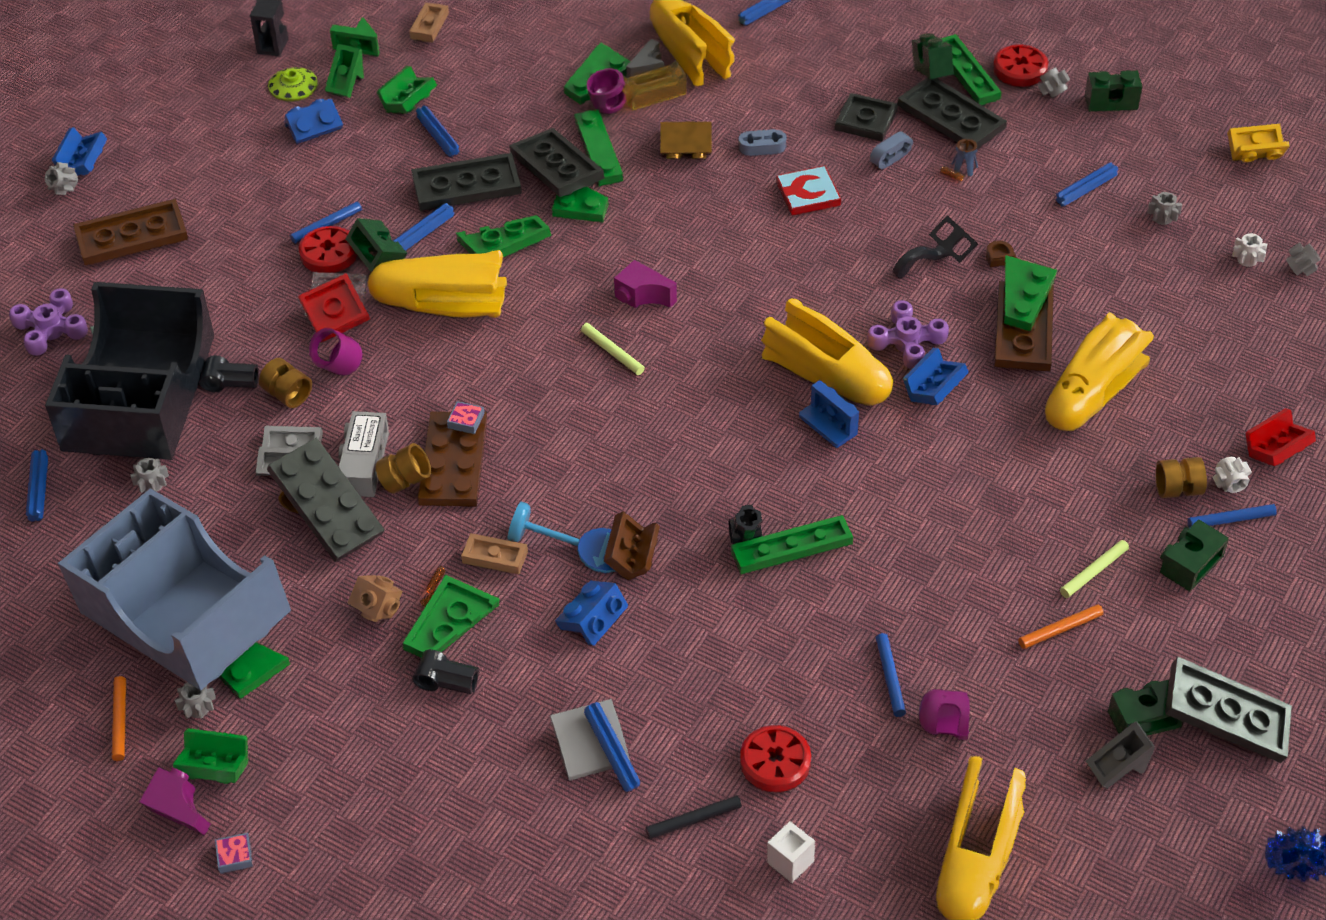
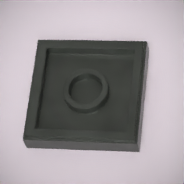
M850 93L835 122V131L883 142L897 112L898 104Z

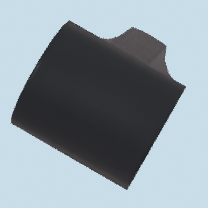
M210 356L205 361L200 385L203 389L213 393L222 391L224 387L257 388L259 368L258 364L229 363L224 357Z
M752 505L741 506V510L735 514L734 518L728 520L731 544L762 537L761 511L756 510Z
M429 649L423 652L413 674L412 681L417 687L426 691H436L438 687L471 694L472 692L474 693L478 684L479 667L450 661L443 653Z

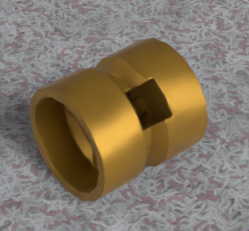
M275 358L268 362L259 376L260 387L289 408H296L304 403L312 390V380L282 358Z
M412 443L398 450L396 455L390 454L378 460L376 463V473L382 486L389 493L395 494L409 487L410 484L418 483L430 477L431 465L424 450L419 445Z
M1201 457L1183 458L1180 463L1176 459L1158 460L1156 464V486L1161 498L1179 497L1182 492L1185 496L1203 495L1205 493L1207 476Z

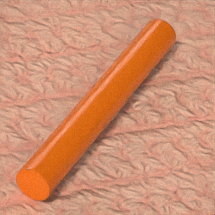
M1099 604L1018 638L1019 644L1022 649H1026L1102 616L1103 609Z
M117 676L113 682L112 760L122 761L125 759L126 678Z

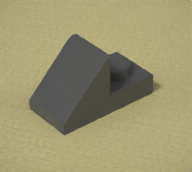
M650 39L626 66L627 86L635 87L664 81V62L661 61L660 44L658 41Z
M1135 721L1088 758L1086 763L1101 785L1108 789L1132 769L1143 774L1152 757L1155 746L1139 723Z

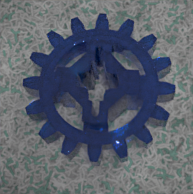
M1301 826L1297 831L1287 827V833L1285 834L1276 831L1275 837H1268L1267 844L1265 845V860H1268V868H1275V874L1277 875L1286 873L1289 880L1296 876L1301 882L1309 880V877L1315 881H1319L1320 875L1326 877V834L1320 835V829L1317 828L1310 832L1305 826Z

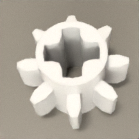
M1246 234L1242 239L1236 238L1232 256L1237 257L1238 262L1243 266H1254L1257 264V261L1264 262L1267 243H1262V238L1256 234Z
M1226 457L1217 463L1215 468L1217 474L1213 476L1217 487H1222L1224 492L1237 493L1247 487L1250 481L1248 475L1252 471L1247 462H1242L1240 457L1237 459L1235 457Z

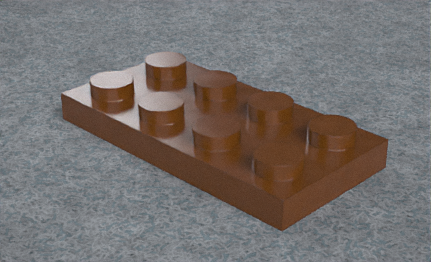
M176 198L73 224L85 266L188 240L187 231Z
M999 281L994 367L1051 371L1054 285H1052L1031 331L1004 324L1005 287L1004 281Z
M430 411L425 453L430 461L431 474L430 477L420 481L419 506L477 507L488 421L487 412H484L485 414L475 434L448 428L447 420L451 412Z

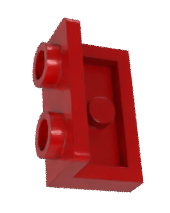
M1287 408L1251 428L1245 434L1249 457L1272 466L1282 464L1284 460L1303 451L1307 446L1316 441L1315 431L1293 424L1292 412Z

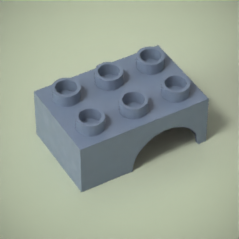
M151 488L58 562L81 614L200 691L211 681L220 677L230 664L256 641L264 638L270 629L291 611L272 559L264 555L260 559L261 565L252 573L242 569L217 547L207 534L197 515Z

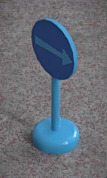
M522 501L518 504L509 527L507 540L519 542L525 530L528 529L578 546L577 552L580 560L594 571L603 573L616 572L603 561L611 529H592L584 533L581 539H577L528 522L531 507Z

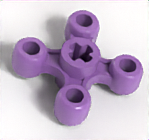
M65 289L52 291L49 296L50 304L40 305L34 311H31L24 304L15 305L10 309V320L15 328L19 330L27 329L30 326L35 328L27 332L23 339L29 354L33 356L42 355L47 350V340L56 339L63 333H66L74 340H79L86 336L88 328L85 319L81 315L62 316V314L69 312L73 306L71 295Z
M900 300L895 302L891 308V320L896 324V327L887 329L882 325L872 326L867 333V344L875 351L883 350L887 345L895 344L896 349L903 352V364L912 370L925 356V350L919 343L927 340L932 344H943L948 338L949 326L942 319H933L928 325H921L920 321L913 317L912 305L907 301Z

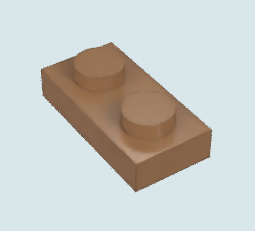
M425 2L410 29V39L434 42L449 14L448 6Z
M470 533L461 555L462 563L519 575L528 553L527 544Z

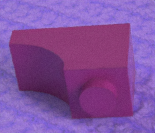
M633 260L614 277L615 297L634 308L648 303L661 304L671 308L677 302V283L636 260Z
M158 767L139 803L149 811L205 836L211 824L199 815L195 808L193 794L197 788L187 781L189 775L173 767L170 772Z

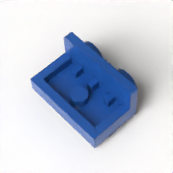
M332 98L325 101L324 99L315 100L310 106L304 108L294 107L285 114L284 124L286 127H289L296 144L343 128L342 120Z
M74 127L69 128L54 154L52 162L55 166L57 162L68 163V167L75 168L77 176L87 175L94 169V163L102 153L107 137L102 131L82 137Z
M933 347L903 378L911 402L938 405L969 372L966 363L943 361L939 348Z
M821 380L811 386V404L799 412V418L835 448H838L858 435L859 411L853 404L845 401L832 387H828Z
M590 581L582 587L581 592L576 598L564 607L563 612L555 622L560 630L581 632L588 645H595L627 609L628 603L616 583Z

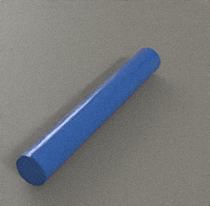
M356 201L290 234V238L296 244L310 231L324 226H332L362 211V207Z
M1275 504L1190 517L1187 522L1189 528L1198 519L1209 526L1275 516L1277 509Z
M881 633L876 636V642L892 710L895 717H901L906 714L888 635Z

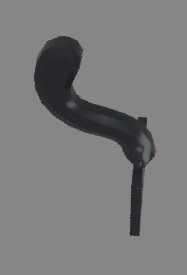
M947 215L929 234L937 242V246L935 248L920 246L909 250L897 261L893 268V273L899 279L905 277L912 265L919 259L934 261L952 256L961 263L978 243ZM945 223L951 224L954 227V231L945 240H941L937 236V232ZM962 238H966L971 245L959 256L953 251V248Z

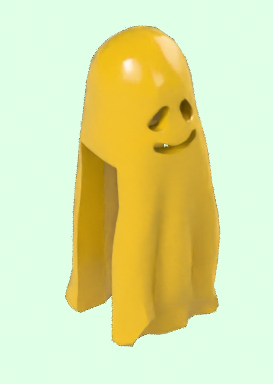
M653 0L649 11L651 23L663 44L695 86L703 85L704 73L702 63L704 58L724 80L728 79L731 76L729 68L734 63V53L731 50V46L735 38L717 21L690 3L683 0Z
M500 250L481 254H451L388 261L374 268L369 276L367 286L370 295L375 300L387 305L450 317L489 316L497 318L501 314V307L504 303L507 278L498 277L503 255Z
M791 298L786 301L785 311L787 312L785 325L772 317L765 319L764 327L766 329L761 339L762 343L765 344V349L762 353L763 359L778 363L813 383L821 380L828 387H832L838 395L856 403L871 406L884 402L889 397L893 387V379L889 370L879 360L874 358L855 338L826 316L803 306L799 300Z
M1107 313L1104 319L1083 339L1074 357L1051 392L1045 406V415L1048 423L1062 431H1074L1097 414L1116 394L1127 386L1139 371L1148 366L1150 358L1141 352L1153 340L1154 335L1152 332L1140 329L1138 325L1127 318L1119 319L1114 314Z
M971 756L969 758L936 891L938 910L946 920H979L986 913L991 898L999 887L1001 874L1008 862L1017 830L1024 814L1022 795L1026 787V777L1020 769L1014 768L989 857L961 848L978 792V776L982 764V758Z

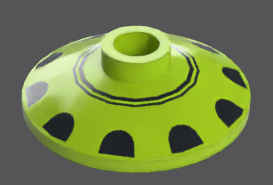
M294 67L274 74L269 81L268 87L270 93L279 100L297 101L310 96L316 90L318 82L317 77L310 70Z

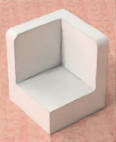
M789 821L768 842L767 863L793 883L814 862L815 840Z

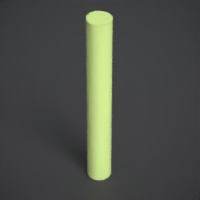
M585 323L582 326V333L636 375L643 373L645 367L589 323Z
M1124 540L1116 543L1060 588L1062 596L1069 598L1125 553L1129 549L1128 543Z

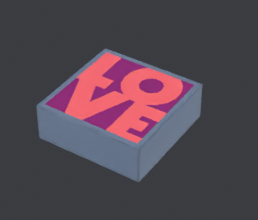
M457 401L447 420L448 428L475 434L485 414L484 407Z
M248 833L215 839L220 874L253 867Z

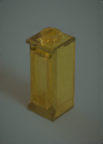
M674 61L671 65L629 78L623 76L625 86L622 91L625 95V102L628 103L632 111L687 94L686 74L677 61Z

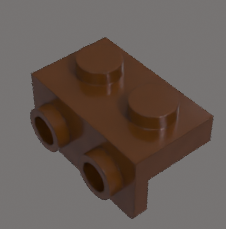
M624 511L616 514L603 561L628 581L646 574L652 566V558L658 541L657 537L660 526L654 522L643 527Z

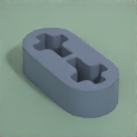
M781 130L747 131L739 136V151L747 156L779 154L786 149V134Z
M903 132L892 135L872 150L870 161L880 169L887 168L909 153L913 146V139Z

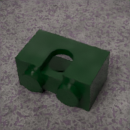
M931 33L922 34L919 36L920 39L911 40L915 70L930 79L954 75L952 45L943 42V39Z
M1125 70L1116 75H1110L1106 71L1088 72L1085 90L1088 112L1138 110L1143 87L1138 70Z
M357 218L346 237L347 242L370 272L381 263L404 259L407 255V252L399 242L391 241L390 231L381 220ZM369 252H378V253L376 254V256H373V255H371Z
M1198 519L1190 528L1185 527L1174 545L1169 544L1164 549L1160 557L1163 560L1160 573L1191 592L1224 557L1229 537Z
M1169 679L1160 682L1151 681L1142 690L1134 691L1133 688H1123L1112 693L1108 713L1118 734L1135 721L1139 723L1147 736L1182 727L1183 721L1165 714Z

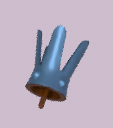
M962 139L957 143V153L952 164L955 162L954 174L959 173L962 162L965 159L967 174L971 177L973 175L974 160L976 168H978L975 155L977 153V144L971 139Z

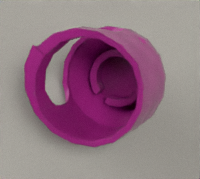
M608 68L599 70L589 77L586 86L593 107L596 110L599 109V112L602 114H613L621 110L626 101L625 81L622 73L617 69Z
M331 328L321 329L319 332H315L311 338L309 355L317 367L333 374L346 376L355 372L360 366L362 349L353 338ZM335 333L339 341L333 347L329 361H324L317 352L319 343L328 335Z
M933 689L926 692L921 699L919 707V722L922 729L931 735L948 734L956 737L958 740H968L970 704L967 692Z

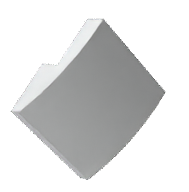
M265 426L262 447H259L256 475L271 476L267 471L270 463L315 438L321 443L323 435L321 427Z
M612 699L598 702L630 760ZM588 705L550 715L551 724L560 748V756L569 781L613 769L584 714V708Z

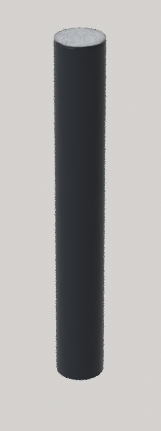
M738 795L658 822L646 827L649 839H653L742 807Z

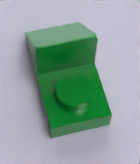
M362 17L356 28L332 25L330 35L333 50H336L337 45L341 44L359 48L362 50V54L379 56L377 34L365 18Z
M338 44L325 91L329 94L350 98L356 78L362 80L364 78L362 50Z

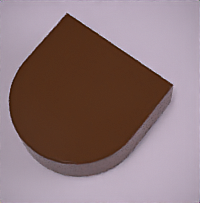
M993 241L987 246L986 259L990 267L1004 266L1005 255L1017 258L1013 247L1005 241Z

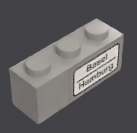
M352 411L350 423H345V443L340 444L339 447L340 463L338 467L360 496H375L378 483L376 463L384 457L389 436L386 413Z

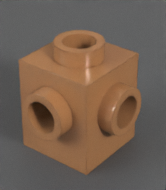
M380 575L358 576L348 604L362 612L361 616L365 619L378 622L379 619L392 618L400 606L399 599L403 591L393 586L394 582L387 577Z

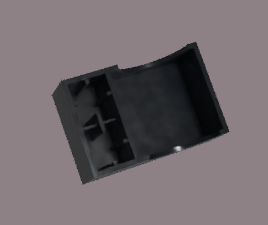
M94 282L91 289L94 302V330L87 357L82 364H75L71 355L65 354L45 404L60 450L62 452L88 453L91 455L173 460L214 339V331L203 289Z

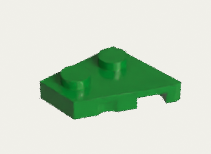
M587 186L573 191L566 196L559 197L556 195L552 207V216L603 223L608 208V197Z

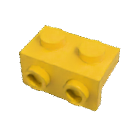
M1280 124L1230 128L1227 132L1233 161L1252 162L1257 158L1266 157L1268 160H1275L1281 158L1290 147L1289 141L1283 142Z

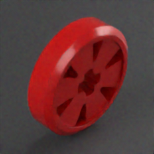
M1022 44L1010 45L1000 49L996 53L993 63L994 74L999 80L1018 87L1032 86L1041 82L1040 76L1045 74L1048 69V59L1042 51Z
M324 226L307 233L299 243V254L302 264L310 271L320 274L336 273L348 268L357 258V253L346 240L349 230L338 226Z
M780 725L761 727L747 736L742 744L740 751L741 770L745 778L761 790L768 792L788 791L797 787L806 779L811 767V750L805 738L789 727ZM776 755L781 756V761L777 759L775 762L770 761V756L774 758Z

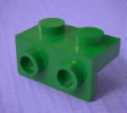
M406 66L377 90V94L387 113L407 114L415 108L414 105L420 100L426 99L430 95V91L437 84L433 77L417 78L412 67Z
M187 728L184 732V749L173 763V768L189 775L188 779L215 780L223 784L236 783L248 765V738L245 735Z

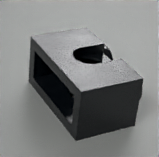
M257 0L249 15L257 54L280 57L289 38L287 27L281 22L284 15L282 0Z

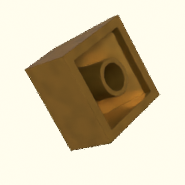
M660 122L661 154H666V159H681V154H691V159H707V154H712V122Z

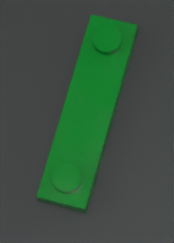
M956 34L941 38L943 42L952 45L954 75L973 100L980 105L1001 100V90Z
M599 109L574 114L575 124L587 156L604 171L605 179L597 181L598 186L623 182V172Z
M840 515L732 544L731 554L740 574H745L852 545L853 535L844 516Z

